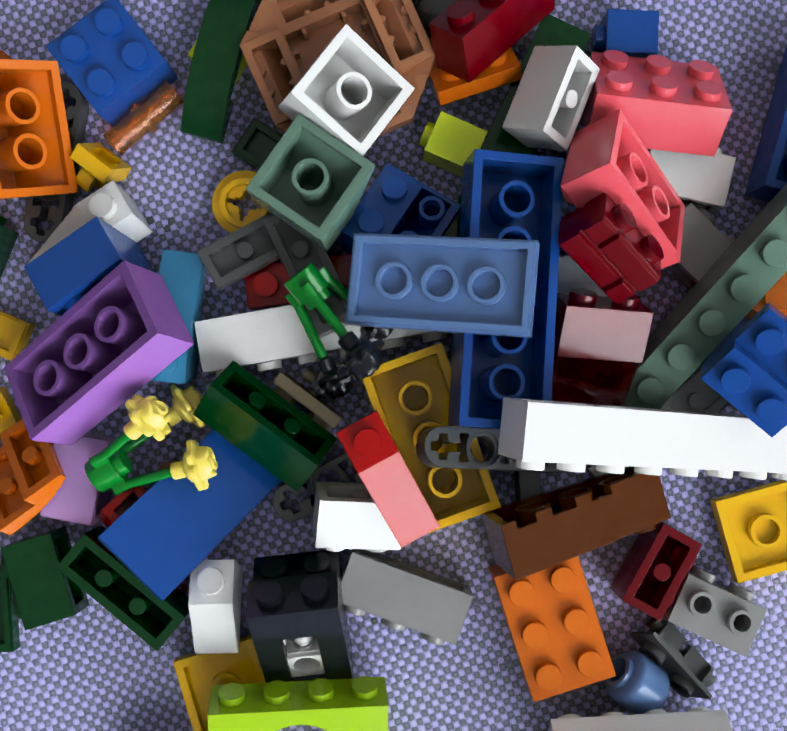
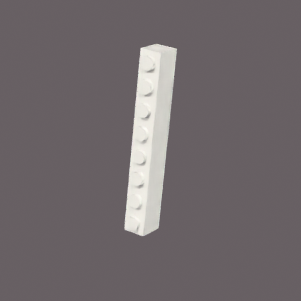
M503 397L498 454L516 459V468L543 471L545 463H557L556 469L585 472L586 464L596 465V471L612 474H624L625 466H634V472L646 475L659 476L662 475V468H670V473L674 475L698 477V471L701 469L705 470V475L719 478H733V471H739V476L744 478L766 480L768 472L771 473L772 478L787 480V425L776 435L770 437L745 415Z

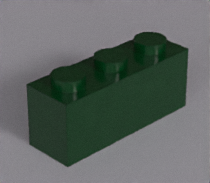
M232 361L209 385L193 413L194 416L296 492H298L337 440L336 437L235 361Z
M102 525L84 533L56 568L158 651L189 614V597L176 587L161 602L97 539L106 530Z

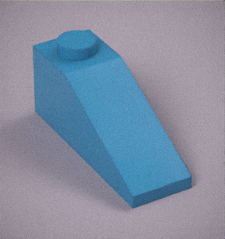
M163 249L158 274L162 275L194 345L150 381L186 384L197 377L199 349L194 322L202 321L206 270L198 253Z

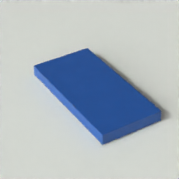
M214 430L199 442V446L211 447L218 462L217 476L208 479V489L198 491L195 484L189 481L187 477L174 480L171 477L157 481L97 538L161 602L281 481Z

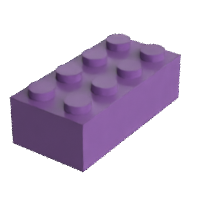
M122 261L4 367L30 440L73 445L194 345V342L162 275L130 262Z

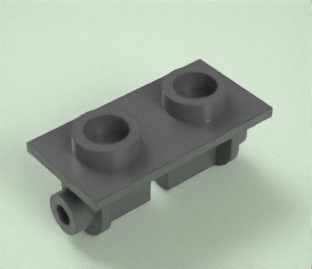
M650 617L646 623L650 628L647 632H632L630 634L639 644L640 652L665 669L669 676L670 687L675 692L686 698H712L711 693L706 688L710 687L716 680V677L713 675V667L693 645H688L682 653L678 651L687 639L673 623L668 622L664 617L661 621Z

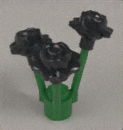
M311 262L283 284L290 292L285 298L295 309L318 356L315 361L320 372L310 384V391L315 392L316 395L323 394L328 400H335L350 392V389L354 387L352 381L354 378L361 381L379 369L384 362L380 352L385 344L382 339H386L393 329L361 326L359 339L353 331L348 332L324 301L331 295L326 288L327 286L346 301L348 289L334 279L325 266L318 270ZM304 304L309 311L316 307L340 338L338 344L345 351L343 364L336 363L332 354L326 352ZM372 338L377 339L376 341H373V342L370 341V339H372Z

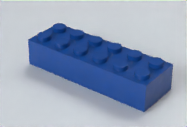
M474 149L463 164L459 237L538 240L540 247L532 338L453 333L448 426L500 429L503 397L552 401L559 264L558 238L562 206L560 185L563 177L564 158Z

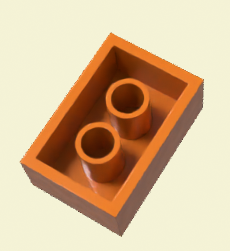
M578 556L517 581L498 564L488 567L524 681L533 702L616 676Z

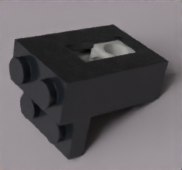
M320 550L254 558L253 581H248L246 621L265 682L276 680L284 682L308 681L318 678L329 680L352 679V643L342 598L340 553Z

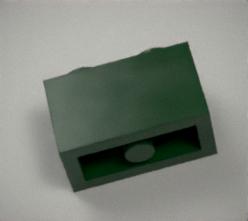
M66 526L30 536L0 548L3 555L1 558L2 571L10 579L15 595L13 599L14 611L17 617L22 620L25 631L74 616L89 605L86 592L56 568L72 548Z

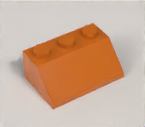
M0 59V199L78 193L74 162L70 158L72 149L58 61Z

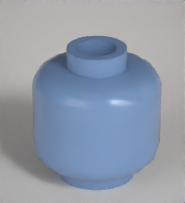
M636 650L625 651L611 659L616 676L606 679L605 684L606 691L612 700L634 714H644L647 711L659 709L666 703L670 684L669 676L662 666H658L649 657Z

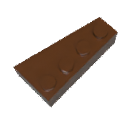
M634 466L626 467L624 474L606 473L508 503L500 508L481 514L494 562L516 581L598 547L612 544L628 535L653 531L657 528L658 523L671 518L660 477L634 472Z

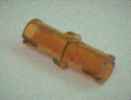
M166 80L159 89L140 105L135 102L129 108L131 113L109 132L103 134V136L113 149L123 156L145 134L156 132L159 129L157 124L180 104L182 105L184 100Z

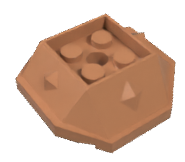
M262 0L249 31H246L240 43V48L276 129L285 133L293 122L278 108L279 104L345 24L415 88L378 137L412 123L435 62L433 47L412 0Z

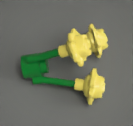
M172 384L170 386L171 394L173 395L171 399L172 407L169 409L163 401L157 400L156 396L152 395L143 398L135 394L132 396V399H128L125 402L131 421L123 427L124 432L101 452L90 457L89 461L85 463L86 475L98 491L106 492L112 488L114 494L118 496L130 488L171 477L174 480L187 477L189 481L195 484L198 491L208 489V479L217 476L218 462L211 447L199 446L196 439L186 441L187 451L184 452L182 460L171 463L169 468L128 479V473L133 471V465L127 454L152 436L156 440L162 441L165 435L171 432L169 424L173 427L183 420L188 423L193 422L194 425L200 428L205 426L204 422L193 415L203 397L198 390H194L193 385L182 390L175 384Z

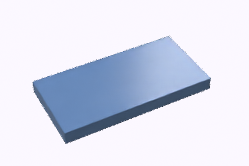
M354 233L345 324L349 326L532 338L540 243L538 240Z

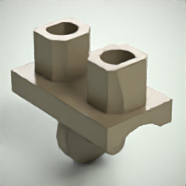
M307 367L301 378L311 384L318 374ZM280 372L273 381L277 385L273 391L293 406L300 402L311 412L307 416L326 431L331 427L336 428L344 418L342 414L319 398V395L307 389L288 373Z

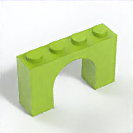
M361 676L352 679L329 680L318 678L308 681L284 682L276 680L267 683L212 685L207 713L208 731H278L295 725L315 726L325 731H388L385 677Z

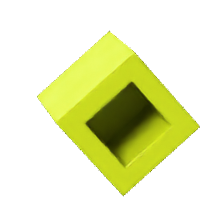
M441 111L436 123L428 121L421 136L419 145L425 147L423 161L462 177L464 162L474 149L482 148L488 131Z

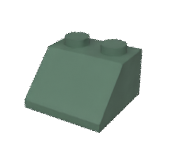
M298 113L245 189L257 204L328 251L352 218L375 169V164Z

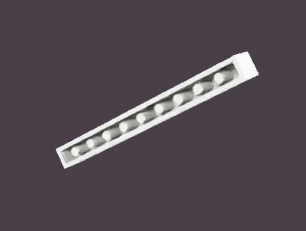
M570 256L559 257L557 293L570 294L571 289L582 288L596 292L597 296L608 297ZM292 305L194 322L202 372H215L216 378L232 361H235L241 367L257 365L258 372L283 368L282 360L298 358L299 365L315 363V360L318 358ZM345 326L348 332L353 331L358 339L360 338L361 326ZM393 329L386 339H382L385 344L381 349L388 350L406 346L405 338L422 336L423 343L448 339L447 332ZM335 332L320 338L326 352L339 350L341 358L345 355V351L338 344L340 338ZM375 338L370 339L371 342L377 340Z

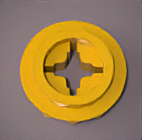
M242 170L231 173L223 178L215 188L212 197L213 214L219 225L229 233L270 213L263 207L262 209L256 208V210L250 209L247 212V216H244V221H242L241 209L230 203V201L244 200L245 195L248 194L245 188L257 172Z

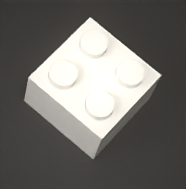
M345 24L279 104L278 108L292 121L298 113L364 156L415 88Z

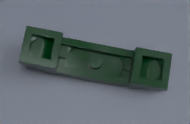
M262 0L209 1L197 38L186 86L180 130L183 134L223 144L234 105L231 96L243 55L240 43L246 31H249L251 22Z

